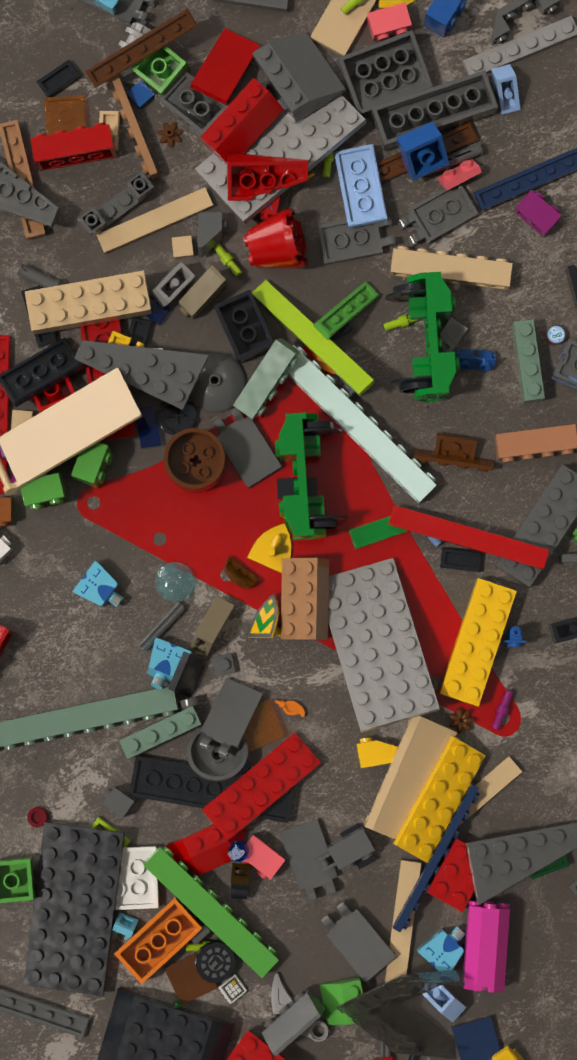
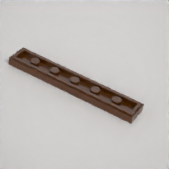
M187 8L85 71L96 88L198 25Z
M471 122L441 134L447 155L478 142ZM401 153L377 163L381 184L407 173Z

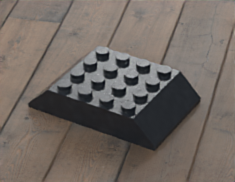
M118 988L97 1060H225L235 1023Z

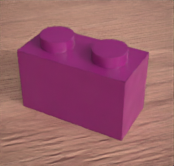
M531 190L517 205L514 213L544 238L561 218L560 211L554 205H548L544 201L545 198L539 192Z

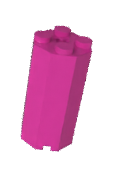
M469 900L462 982L464 989L480 992L488 990V992L493 993L504 992L510 917L509 903L494 904V901L487 900L477 905V901Z

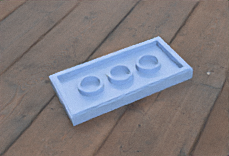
M373 144L334 152L348 228L388 221Z

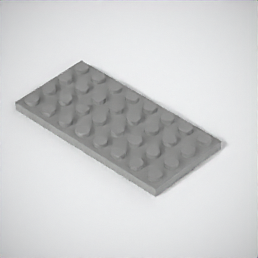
M339 95L298 122L294 121L284 104L278 99L277 102L284 111L245 154L308 160L309 172L367 122L342 95ZM212 154L195 168L201 178L244 224L249 222L289 188L283 187L269 194L264 193L248 201H228L227 165L215 154Z
M391 558L329 576L328 624L360 732L363 733L439 711L438 701L394 559Z

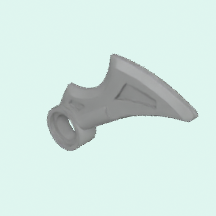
M278 973L274 976L271 992L273 1014H280L278 1011L287 1003L290 1006L295 1002L285 988ZM316 1020L300 1035L320 1042L327 1038L329 1027L323 1020ZM316 1025H321L324 1028L325 1032L322 1036L314 1035L313 1028Z

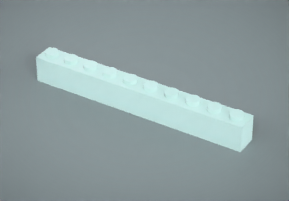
M300 346L296 348L300 351L297 356L299 360L293 368H289L287 371L288 376L419 504L436 487L434 483L436 479L429 472L425 474L420 469L421 465L416 459H410L405 455L407 451L400 444L396 446L391 441L393 437L386 430L382 432L377 427L379 425L378 422L371 416L368 418L363 413L364 409L357 402L353 404L348 399L350 395L343 388L339 390L334 385L336 383L330 375L327 374L325 376L320 371L322 368L317 362L308 360L306 358L307 353Z

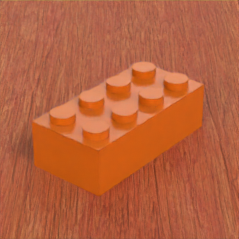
M175 896L127 940L114 955L142 985L203 928V925Z

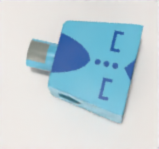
M94 561L72 591L101 607L107 601L118 607L124 599L115 592L119 583L97 561Z
M155 638L147 673L154 677L151 686L161 690L165 682L170 683L183 652L191 654L192 651Z
M458 926L449 935L441 929L416 950L447 978L464 952L463 947L458 943L466 934Z

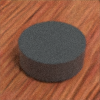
M199 696L179 701L181 708L184 709L200 704Z

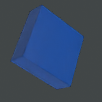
M141 80L126 93L139 109L155 96Z

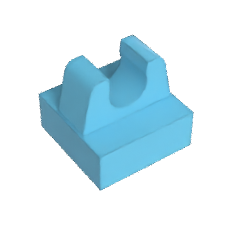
M119 913L112 929L114 936L121 933L125 935L124 940H128L132 937L138 919Z

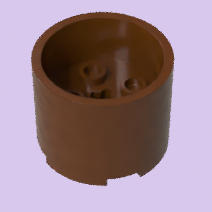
M188 428L175 434L168 442L164 452V465L171 480L180 489L190 493H203L215 487L222 480L226 471V456L221 442L211 432L201 428ZM195 457H198L201 464H197L194 467L191 460H195Z

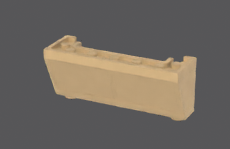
M421 716L408 720V727L404 730L402 739L375 802L370 809L371 813L367 815L364 822L366 828L396 839L451 736L459 739L456 737L457 732Z

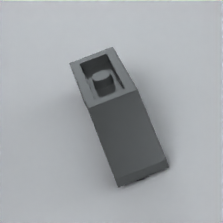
M513 0L498 9L490 44H501L508 39L507 36L509 35L510 28L505 19L506 21L513 19L517 12L520 10L526 11L534 4L541 15L546 13L552 14L558 9L561 0Z
M142 171L126 183L127 187L105 204L98 209L93 207L78 218L90 235L111 226L138 206L152 191L154 186Z

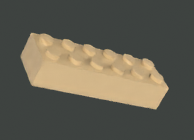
M144 270L25 291L31 331L34 335L152 314Z

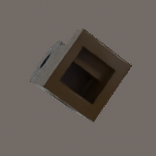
M232 864L231 898L247 900L251 864ZM242 869L245 870L247 873L245 875H239L236 873V871Z

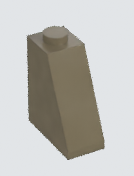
M213 265L178 302L179 310L186 318L190 316L194 319L227 288L226 279Z
M216 596L194 634L188 650L205 659L208 657L233 610L234 605L228 599Z

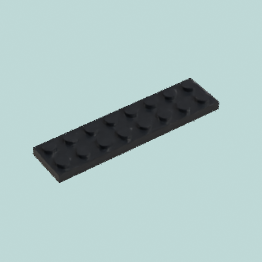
M136 755L129 796L203 809L244 774L238 773L235 777L225 781H209L197 775L189 764ZM295 786L257 818L289 823Z

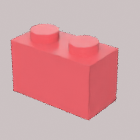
M406 3L367 13V22L373 41L378 40L382 42L391 36H398L411 31L412 23Z
M254 834L238 854L241 857L239 860L243 864H251L257 869L256 873L263 879L268 877L270 880L286 859Z

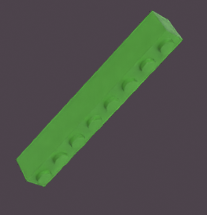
M159 846L143 863V866L263 978L279 961L276 957L277 952L270 945L265 947L261 943L263 938L255 931L251 933L247 930L248 924L241 917L236 919L231 914L233 910L226 903L221 905L217 901L219 897L211 889L206 891L202 887L204 882L196 875L192 877L187 873L189 868L182 861L177 863L172 858L174 854L167 847L162 849Z

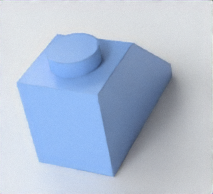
M511 65L491 69L493 87L501 115L521 110L517 78Z
M432 974L418 989L451 1022H454L467 1008Z

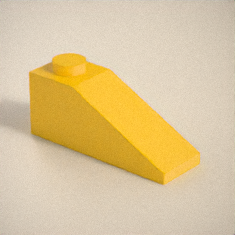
M372 737L360 739V743L356 744L360 768L391 763L398 747L377 740L372 741Z

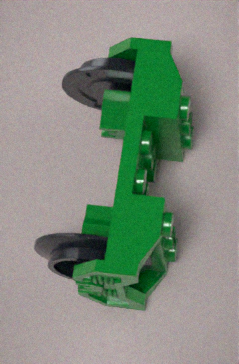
M441 272L418 273L408 276L406 284L393 287V293L386 295L385 299L391 302H408L409 320L424 319L426 357L412 359L413 377L393 380L391 385L399 387L400 393L414 394V401H445L446 394H449V385L459 369V357H455V352H440L442 350L441 338H438L440 322H448L454 312L455 297H451V291L442 279Z
M315 413L286 414L285 423L279 433V440H275L276 457H280V462L293 461V476H297V480H294V495L283 496V501H279L280 517H284L285 524L293 534V541L326 538V530L340 528V522L348 519V516H324L323 495L307 496L305 458L320 457L319 437L342 433L341 429L334 428L333 422L318 421V414Z

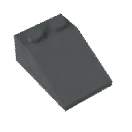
M185 71L159 101L193 134L200 138L229 105L218 102L190 88L194 77Z

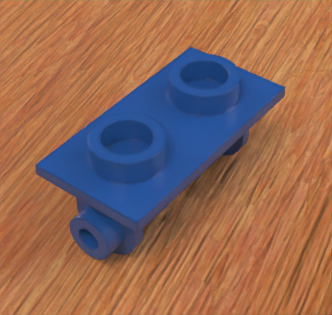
M460 349L455 351V357H459V368L462 370L477 369L489 371L495 368L496 353H492L491 350H478L477 356H474V350Z
M514 626L507 630V640L502 641V643H507V647H521V644L527 643V641H522L521 628Z

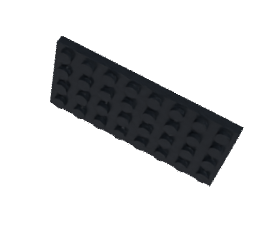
M44 822L35 891L36 898L34 899L23 985L104 996L125 832Z

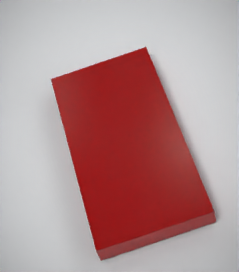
M224 28L191 82L190 88L226 105L254 58L252 53L258 50L260 45Z

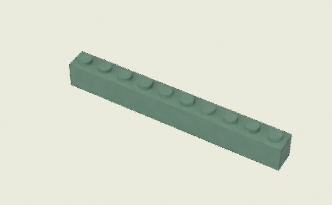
M164 687L161 690L154 689L0 722V747L4 746L5 750L17 748L16 744L24 742L25 746L36 744V739L44 738V742L55 740L56 735L64 734L65 738L76 735L78 730H84V733L96 731L95 727L102 725L104 729L116 727V722L123 721L124 725L136 723L135 718L143 717V721L155 719V714L163 713V717L175 714L174 710L179 709L176 693L169 690L168 687Z

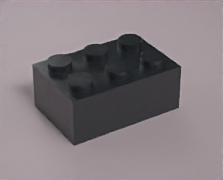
M251 290L214 305L215 313L238 364L269 351L274 341Z

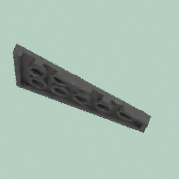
M0 162V210L53 228L60 209Z
M83 340L74 359L105 374L118 368L128 385L184 410L209 355Z
M577 822L466 843L477 905L576 849Z

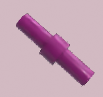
M505 691L501 704H498L495 711L497 714L492 728L500 729L504 716H507L510 709L508 706L513 692Z

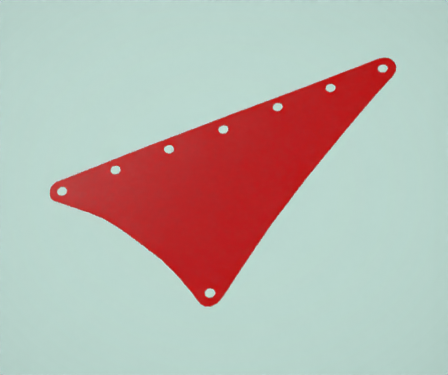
M302 346L301 348L307 353L306 358L317 362L313 356L314 353L307 346ZM289 376L282 385L279 383L275 389L278 392L271 401L268 400L266 403L267 409L261 417L258 416L252 419L275 457V440H279V433L285 423L286 414L315 413L318 414V421L333 422L334 428L342 430V433L337 435L319 437L320 457L305 458L306 478H317V496L323 495L324 516H348L347 520L340 522V528L326 530V538L293 541V534L285 524L284 517H280L279 501H283V499H277V479L297 478V476H293V461L280 462V457L276 458L282 467L247 488L225 453L226 471L222 480L215 487L203 493H190L180 489L168 475L164 460L140 471L106 481L103 485L100 484L98 488L89 486L80 492L77 499V509L84 518L256 610H259L263 603L274 594L278 601L280 612L279 622H281L282 573L247 558L256 540L269 529L285 524L291 540L290 558L329 559V576L393 558L430 678L433 676L438 677L442 684L462 619L410 531L355 550L349 530L391 516L395 504L369 455ZM241 412L243 418L246 419L248 416ZM232 414L223 420L226 427L235 422ZM216 426L209 430L216 437L220 435ZM195 457V460H191L194 467L197 464H201L198 457ZM93 496L100 500V506L95 510L90 509L87 505L88 499ZM156 533H163L166 536V543L159 546L154 543L153 537ZM231 556L261 580L260 583L254 588H243L234 584L231 580L223 581L220 574L228 557ZM328 624V640L316 641L336 651ZM492 668L479 707L438 694L440 687L434 690L439 705L456 713L458 707L462 710V713L470 710L467 718H474L475 721L473 723L496 735L508 737L519 729L521 713L512 698L508 706L510 708L508 711L509 722L504 725L501 724L499 730L492 728L497 714L495 711L498 704H501L506 688Z

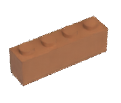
M576 424L502 433L494 436L497 460H502L503 463L514 462V458L522 457V460L534 459V455H542V458L553 457L554 453L562 452V455L574 454V450H577Z

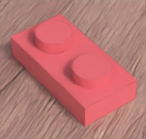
M471 159L462 162L460 166L445 171L443 175L437 178L439 183L448 191L482 173L480 166Z

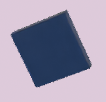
M491 1015L451 1026L461 1060H492V1056L500 1051Z

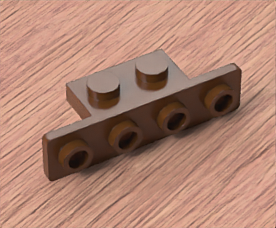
M437 433L434 451L414 449V459H417L419 462L427 463L432 461L443 466L452 464L462 469L471 467L477 468V470L482 472L493 471L494 469L493 460L475 457L477 438Z

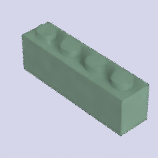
M534 319L513 322L511 327L522 404L542 402L545 396Z
M282 338L276 339L233 406L251 419L258 416L261 417L267 409L265 405L268 400L271 401L276 396L278 391L275 389L279 383L282 385L287 379L289 368H293L299 360L297 356L300 351Z
M191 706L121 739L119 742L127 759L201 725L202 722L195 707Z

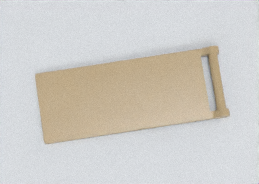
M118 368L0 436L1 448L16 479V482L11 483L0 459V478L4 485L3 490L7 496L14 494L22 486L142 416Z

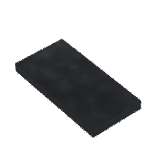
M64 337L0 374V385L14 406L18 407L82 370L85 366L74 359L76 352Z

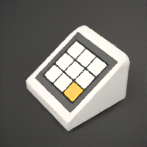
M236 974L218 987L229 1004H232L247 992V989Z

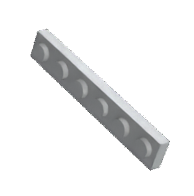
M571 15L465 59L462 62L467 75L483 70L486 71V74L490 73L493 68L509 65L576 37L577 26Z

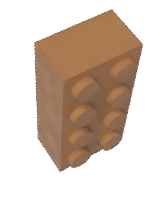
M282 558L281 639L328 640L329 559Z

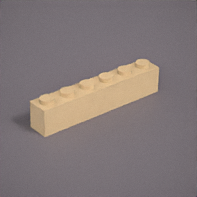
M398 246L397 249L393 248L390 276L408 278V276L418 273L441 272L445 283L508 290L513 263H508L506 259L492 261L484 256L468 258L469 255L467 254L452 256L444 251H437L436 254L429 253L427 249L412 251L408 247Z

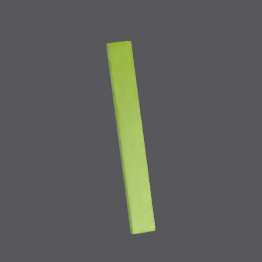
M267 280L252 292L255 299L359 396L375 383L330 339L327 340L314 327V324Z

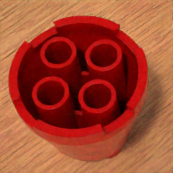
M293 208L285 209L248 229L247 234L243 235L245 246H249L250 255H248L251 266L274 269H299L307 267L308 259L304 258L307 249L306 240L300 220L298 221L294 218L296 213Z

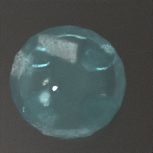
M167 563L156 574V590L161 597L168 601H183L190 596L194 589V575L189 567L183 563Z

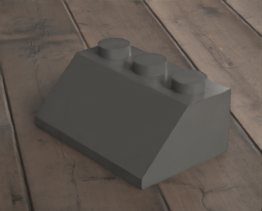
M310 989L306 992L303 990L293 998L295 1002L289 1006L287 1003L278 1011L280 1015L276 1019L271 1017L264 1024L265 1028L262 1035L274 1056H277L322 1016L326 1007Z

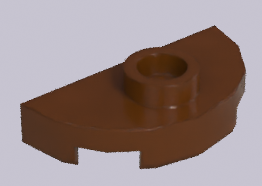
M231 556L226 560L224 570L227 577L234 584L243 588H254L260 583L261 580Z

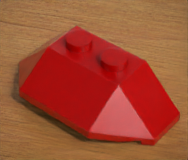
M212 824L165 847L174 854L172 858L177 863L182 861L189 868V872L200 876L237 859L247 830L245 827L227 842Z

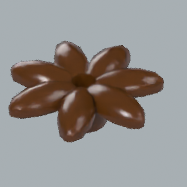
M163 122L164 130L157 131V134L162 136L160 143L167 141L168 146L171 147L173 140L181 142L177 135L182 133V129H175V122L170 127Z
M458 707L457 715L449 714V717L454 720L449 727L457 726L458 734L462 732L463 727L465 730L471 731L468 723L474 722L475 719L467 718L470 710L462 713V710Z

